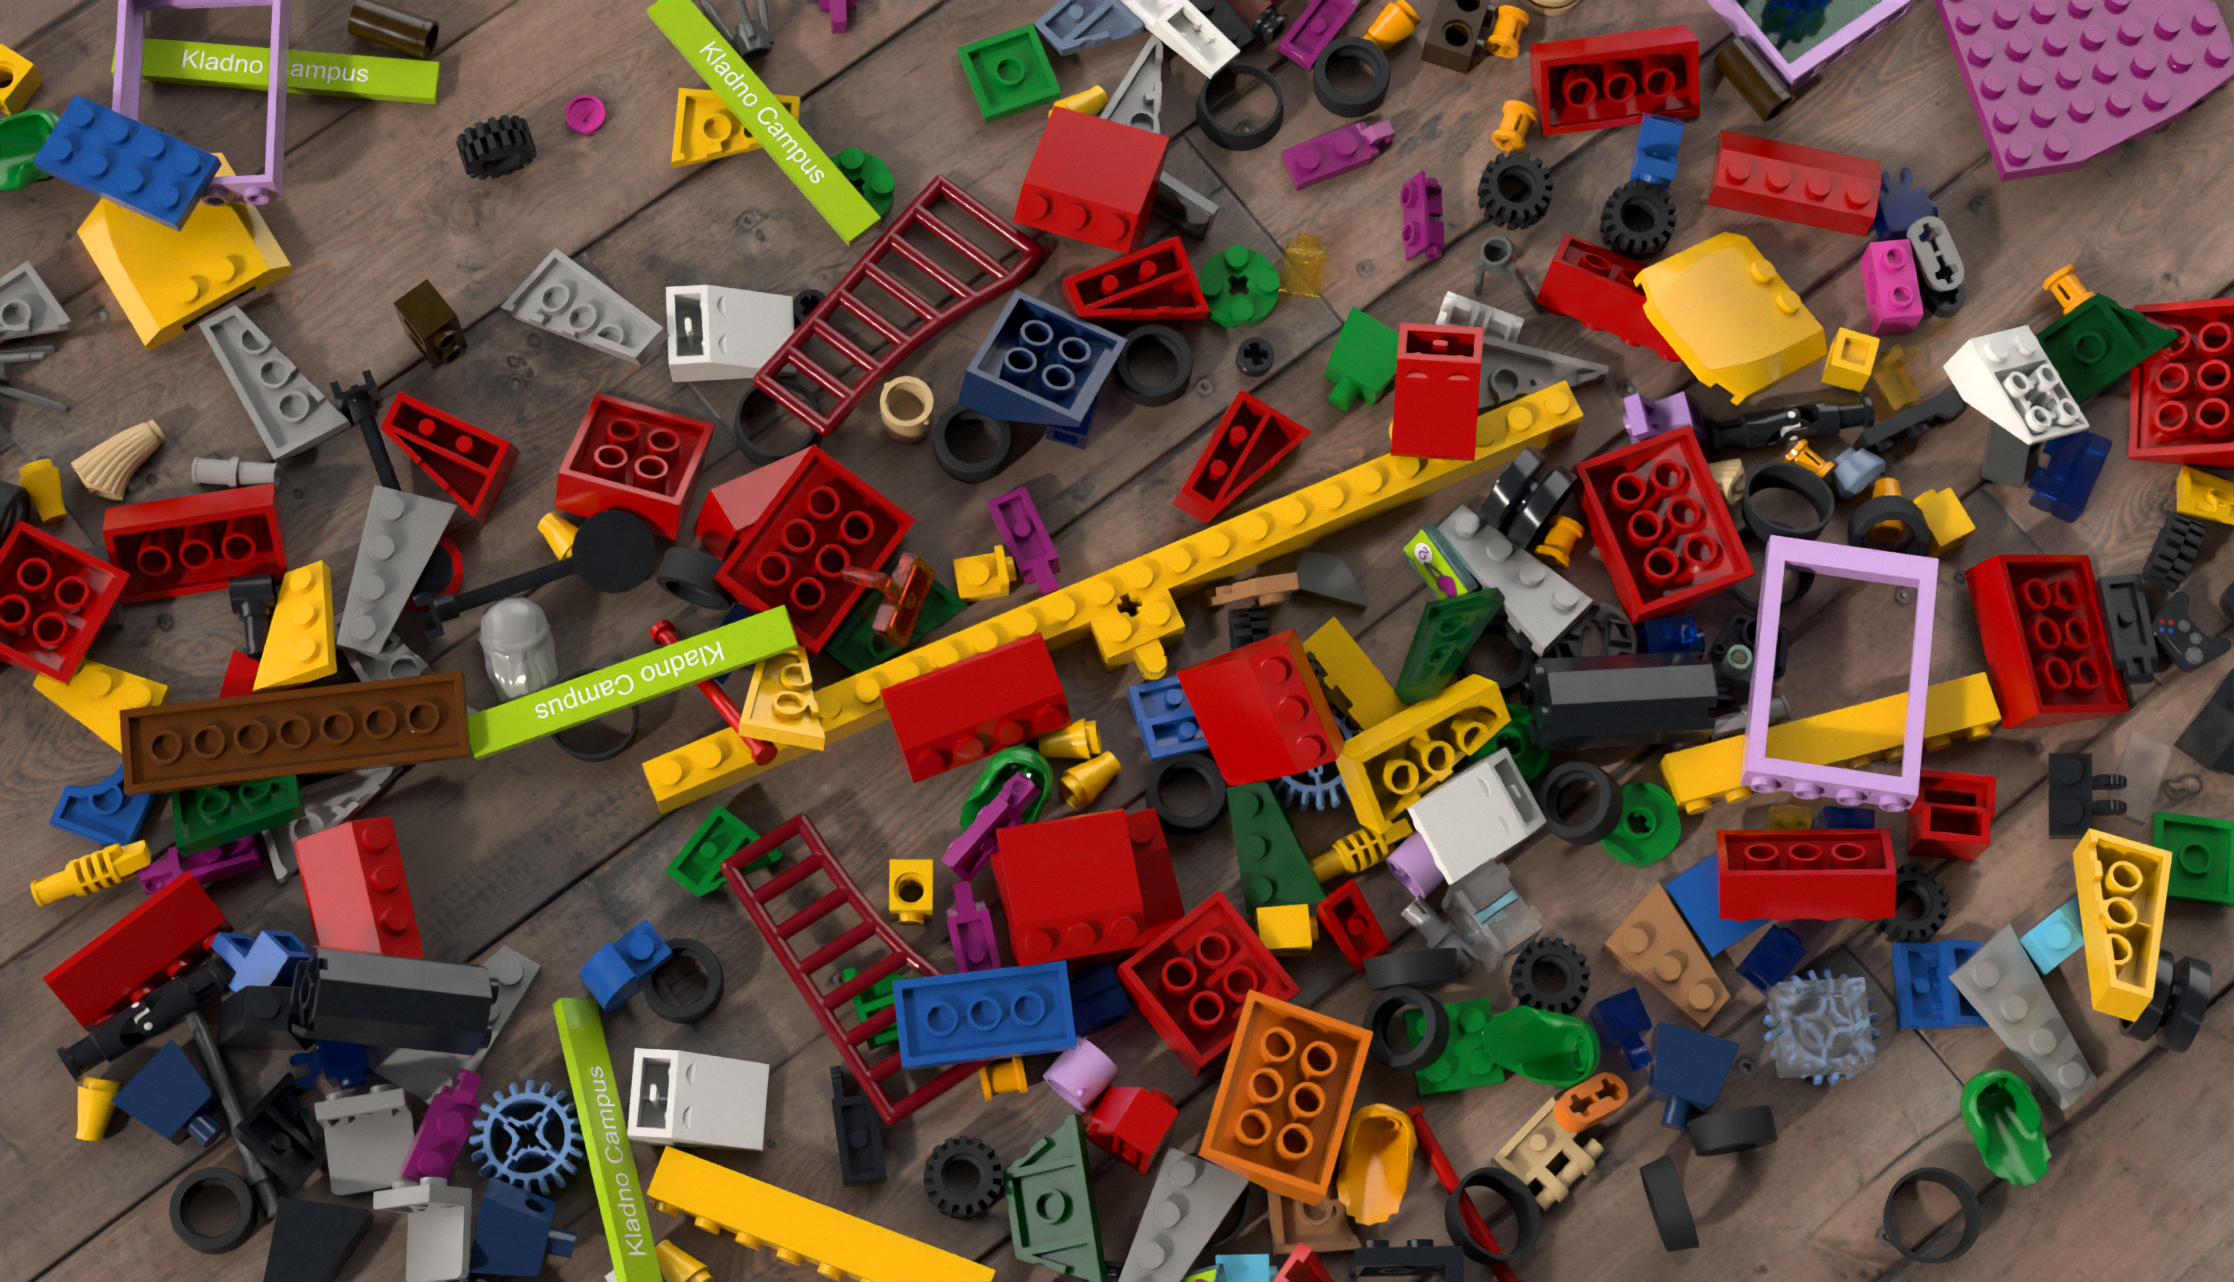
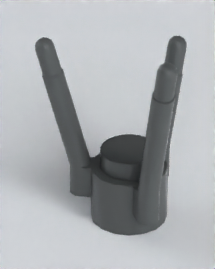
M700 0V5L720 34L745 62L759 60L771 52V45L775 42L770 31L766 0H758L761 25L758 24L757 20H751L745 0H735L742 23L735 27L736 34L734 36L707 0Z
M1505 232L1485 240L1480 247V257L1473 261L1476 269L1474 293L1476 295L1482 293L1485 271L1494 276L1510 274L1536 313H1542L1543 307L1535 302L1537 297L1516 264V256L1520 257L1523 254L1522 250L1509 240Z
M55 345L0 350V393L50 409L67 412L69 410L67 404L2 384L3 380L11 378L12 363L45 360L47 353L56 352L57 347Z

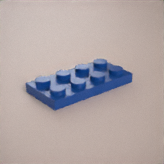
M77 94L33 161L41 171L178 232L182 230L222 165L219 158L213 154Z
M1066 961L892 981L902 1070L1077 1049Z

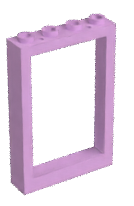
M291 0L118 1L112 110L138 122L140 120L146 10L272 5L265 175L214 177L198 204L214 207L224 206L231 202L263 205L269 201L282 200Z
M1770 535L1764 550L1740 785L1750 786L1753 791L1759 793H1774L1776 790L1793 792L1795 797L1807 800L1817 799L1819 796L1835 798L1838 803L1847 806H1857L1862 803L1879 805L1880 809L1888 812H1901L1905 809H1911L1918 797L1939 559ZM1784 569L1918 588L1901 777L1765 757Z

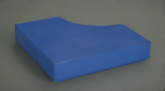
M122 762L113 775L99 784L85 787L66 784L49 824L56 829L105 847L117 843L122 847L138 841L159 794L133 797L125 795Z

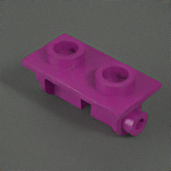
M1421 170L1402 185L1400 193V204L1403 207L1404 216L1402 242L1405 245L1407 261H1410L1421 252H1425V257L1428 259H1437L1442 256L1441 251L1445 249L1443 222L1430 220V216L1439 218L1443 215L1442 186L1438 185L1436 178H1426L1425 171Z

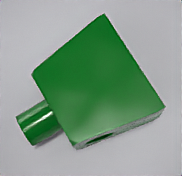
M1354 306L1349 312L1325 372L1327 380L1336 384L1327 400L1334 408L1342 412H1348L1356 398L1374 406L1396 382L1399 333Z

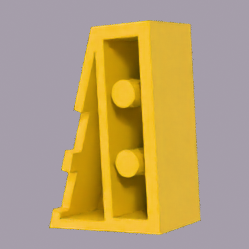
M1335 616L1302 644L1306 654L1311 651L1315 655L1313 659L1314 664L1320 662L1322 666L1320 676H1324L1322 692L1329 708L1331 709L1333 705L1337 707L1339 711L1338 719L1341 720L1343 717H1348L1350 722L1348 725L1349 730L1357 728L1362 733L1413 706L1410 702L1402 703L1384 675L1374 666Z

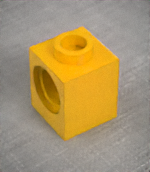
M1 43L0 83L6 80L13 81L9 86L0 88V110L7 115H13L22 109L43 83V80L33 63Z
M1840 327L1830 344L1821 382L1860 393L1871 376L1880 338Z
M1951 487L1939 493L1935 489H1930L1913 500L1922 510L1930 535L1928 555L1930 558H1936L1965 543L1976 529Z
M890 859V920H898V924L903 926H919L924 924V920H933V860ZM914 885L923 891V896L916 902H906L899 896L901 890L906 886Z
M1308 904L1256 908L1254 915L1255 934L1275 958L1306 956L1310 954L1312 942H1318L1319 933L1317 917H1309Z

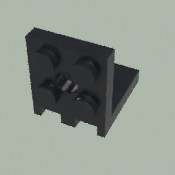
M1432 1239L1407 1240V1246L1389 1247L1388 1240H1367L1362 1242L1363 1247L1355 1248L1348 1260L1349 1278L1436 1276V1282H1465L1463 1246H1434Z

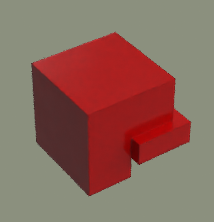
M1920 769L1918 797L1911 809H1906V813H1908L1906 855L1974 861L1990 845V821L1995 818L1996 776Z

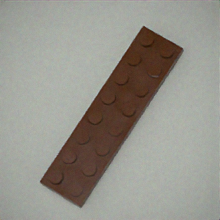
M462 671L119 710L124 793L128 797L238 785L248 781L286 775H296L298 778L471 758L465 674Z

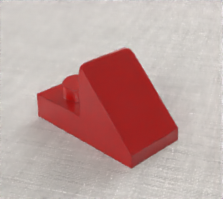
M1350 879L1318 904L1316 914L1318 927L1333 936L1350 968L1360 972L1365 968L1363 960L1381 956L1391 948L1390 943L1354 880Z

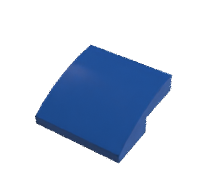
M1177 676L1128 687L1127 696L1151 761L1209 748Z
M1717 853L1692 867L1665 886L1712 957L1739 943L1754 931L1775 920L1750 919L1744 922H1737L1731 919H1720L1717 888Z
M1943 940L1939 943L1898 942L1891 945L1899 1030L1962 1029L1989 1026L1948 978L1984 945L1983 941Z

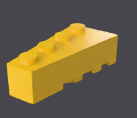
M1472 674L1443 689L1438 696L1426 698L1345 741L1339 758L1335 761L1361 825L1383 834L1393 825L1391 821L1404 809L1408 810L1409 807L1421 799L1420 795L1436 781L1442 782L1453 772L1451 768L1465 755L1471 756L1511 721L1497 682L1477 674Z
M2089 828L2073 851V861L2092 1007L2095 1011L2136 1022L2153 999L2172 852Z

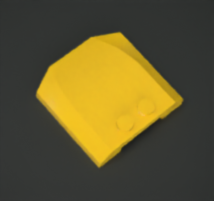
M222 152L210 153L217 156L222 164L214 177L236 176ZM101 198L77 230L80 239L148 352L184 333L185 330L182 327L184 324L255 286L257 291H260L294 272L290 262L255 205L247 202H231L220 207L197 204L182 230L178 232Z
M1724 231L1643 269L1633 280L1636 287L1643 286L1647 297V302L1643 305L1647 318L1699 381L1710 388L1715 383L1719 384L1735 395L1730 401L1737 406L1817 365L1828 354L1824 328L1804 306L1800 297L1778 275L1774 266L1763 257L1746 236Z

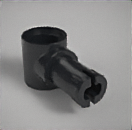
M273 572L231 577L228 580L231 607L234 615H239V621L244 622L247 655L250 658H262L270 629V619L273 617L272 610H275L278 600Z

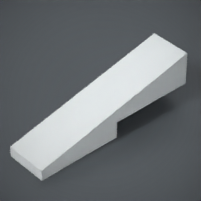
M1120 0L1145 24L1144 27L1209 79L1216 76L1239 56L1240 50L1189 0Z

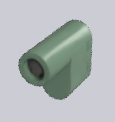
M1739 644L1732 646L1716 670L1717 680H1731L1734 689L1747 693L1750 692L1753 663L1752 653L1748 647Z

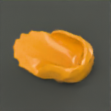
M1376 1103L1360 1108L1351 1116L1343 1135L1336 1188L1339 1201L1346 1207L1347 1216L1355 1217L1357 1224L1370 1226L1374 1223L1388 1221L1390 1215L1399 1212L1400 1203L1407 1191L1413 1169L1414 1153L1418 1143L1414 1125L1410 1118L1395 1107Z

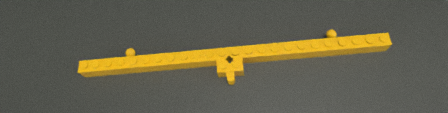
M1561 381L1478 416L1475 461L1391 456V453H1388L815 691L813 696L819 708V723L825 735L824 747L889 720L880 690L1038 632L1041 633L1049 653L1090 636L1106 673L1135 661L1140 673H1143L1142 677H1145V681L1161 680L1166 676L1165 672L1168 661H1166L1167 656L1165 657L1163 649L1183 641L1185 624L1174 600L1517 458L1529 444L1541 448L1577 433L1584 415L1567 381ZM1393 421L1391 422V424H1390V426H1389V435H1390L1391 440H1392V426H1393ZM1124 608H1131L1136 611V615L1130 617L1128 612L1121 613ZM728 727L644 762L642 767L661 814H664L813 752L815 749L773 742L778 749L777 756L769 764L758 766L751 758L752 751L732 727Z

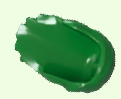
M29 109L0 120V192L21 190L27 188L38 179H48L52 176L39 170L33 161L60 120L56 113L48 109Z
M1023 746L1008 747L997 752L990 762L985 765L969 797L962 805L959 821L962 827V834L976 820L979 811L984 806L990 804L997 795L999 796V792L1003 790V784L1018 771L1031 780L1041 791L1021 815L1025 820L1022 824L1036 822L1041 816L1045 804L1051 801L1054 776L1052 767L1048 764L1047 760L1037 751Z
M1524 1005L1509 1008L1503 1013L1494 1014L1492 1022H1485L1482 1032L1484 1052L1490 1055V1062L1492 1064H1498L1536 1084L1551 1085L1555 1089L1573 1087L1586 1081L1593 1074L1600 1060L1599 1038L1593 1028L1585 1021L1571 1015H1564L1561 1012L1556 1013Z
M1989 1069L1974 1075L1965 1084L1961 1093L1960 1111L1966 1125V1130L1970 1132L1976 1148L1981 1153L1984 1164L1996 1176L2006 1179L2013 1186L2020 1183L2025 1188L2030 1184L2037 1183L2040 1176L2049 1170L2047 1161L2051 1159L2052 1155L2048 1150L2042 1130L2041 1108L2032 1095V1088L2019 1076L2005 1069Z

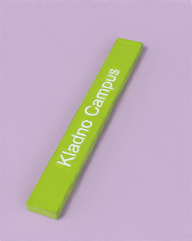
M658 0L647 8V15L849 247L882 224L881 217L691 0Z
M144 38L142 81L260 91L269 90L270 48ZM115 44V50H114V56H113V62H112V68H111V74H112L113 78H114V68H115V51H116V44ZM288 50L287 93L436 105L441 65L440 62Z
M785 605L468 716L470 745L474 758L479 761L799 648L788 610Z
M559 998L552 1004L616 1280L617 1282H663L596 999Z

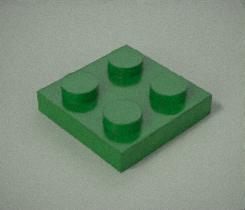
M1033 23L957 48L959 60L985 124L1061 99V90Z
M2160 811L2151 815L2150 846L2172 852L2166 899L2232 908L2234 906V821Z
M1489 997L1443 1004L1449 1018L1450 1036L1445 1051L1434 1064L1424 1070L1413 1072L1418 1098L1503 1085L1505 1080L1502 1066L1492 1064L1490 1062V1055L1484 1052L1482 1032L1485 1022H1492L1493 1020ZM1420 1008L1405 1010L1402 1014L1409 1052L1419 1045L1426 1030V1016Z

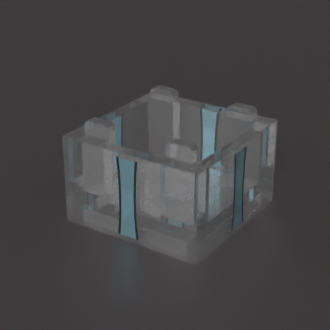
M1492 857L1450 885L1440 905L1468 945L1481 955L1479 960L1490 974L1517 957L1528 944L1536 940L1543 928L1539 923L1542 919L1536 906L1528 908L1508 880L1511 872L1504 863L1497 865Z
M1864 977L1778 982L1768 992L1778 1078L1864 1073L1875 1064Z

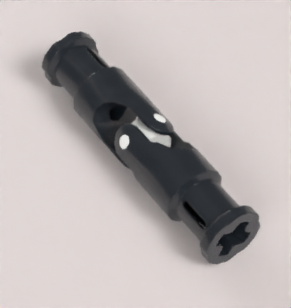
M1860 393L1855 399L1836 402L1833 398L1785 406L1780 409L1739 414L1737 419L1719 422L1707 419L1705 420V425L1709 438L1705 439L1709 453L1714 456L1719 455L1721 450L1742 446L1745 450L1775 445L1779 442H1795L1802 439L1807 440L1837 435L1842 429L1860 426L1868 429L1874 426V409L1870 396L1866 393ZM1801 418L1810 422L1811 425L1801 428Z
M209 956L205 959V964L183 978L176 976L150 993L146 999L131 1004L89 1029V1035L68 1048L61 1046L56 1051L73 1079L78 1083L83 1080L82 1075L104 1061L113 1062L156 1035L161 1028L170 1026L198 1010L199 1003L220 990L224 992L229 991V984L213 958ZM129 1019L137 1024V1033L120 1034L122 1027Z

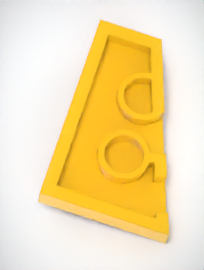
M679 88L671 160L672 169L763 148L713 90ZM774 95L799 123L800 96Z
M2183 465L2176 479L2177 513L2234 525V483Z
M323 560L285 573L253 687L255 694L285 691L337 672L331 568Z
M799 646V648L756 662L739 723L738 736L824 751L825 735L819 723V708L813 696L812 677L805 647Z
M85 658L69 686L37 675L33 683L37 691L75 720L77 719L121 754L119 710L166 705L171 693V689L167 685Z

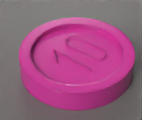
M580 95L573 98L567 104L565 119L573 132L580 135H590L603 127L606 120V112L603 103L598 98L592 95Z

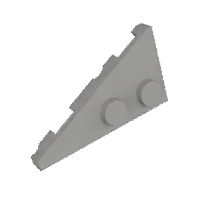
M26 261L0 278V340L65 331L74 327L69 317L29 261Z

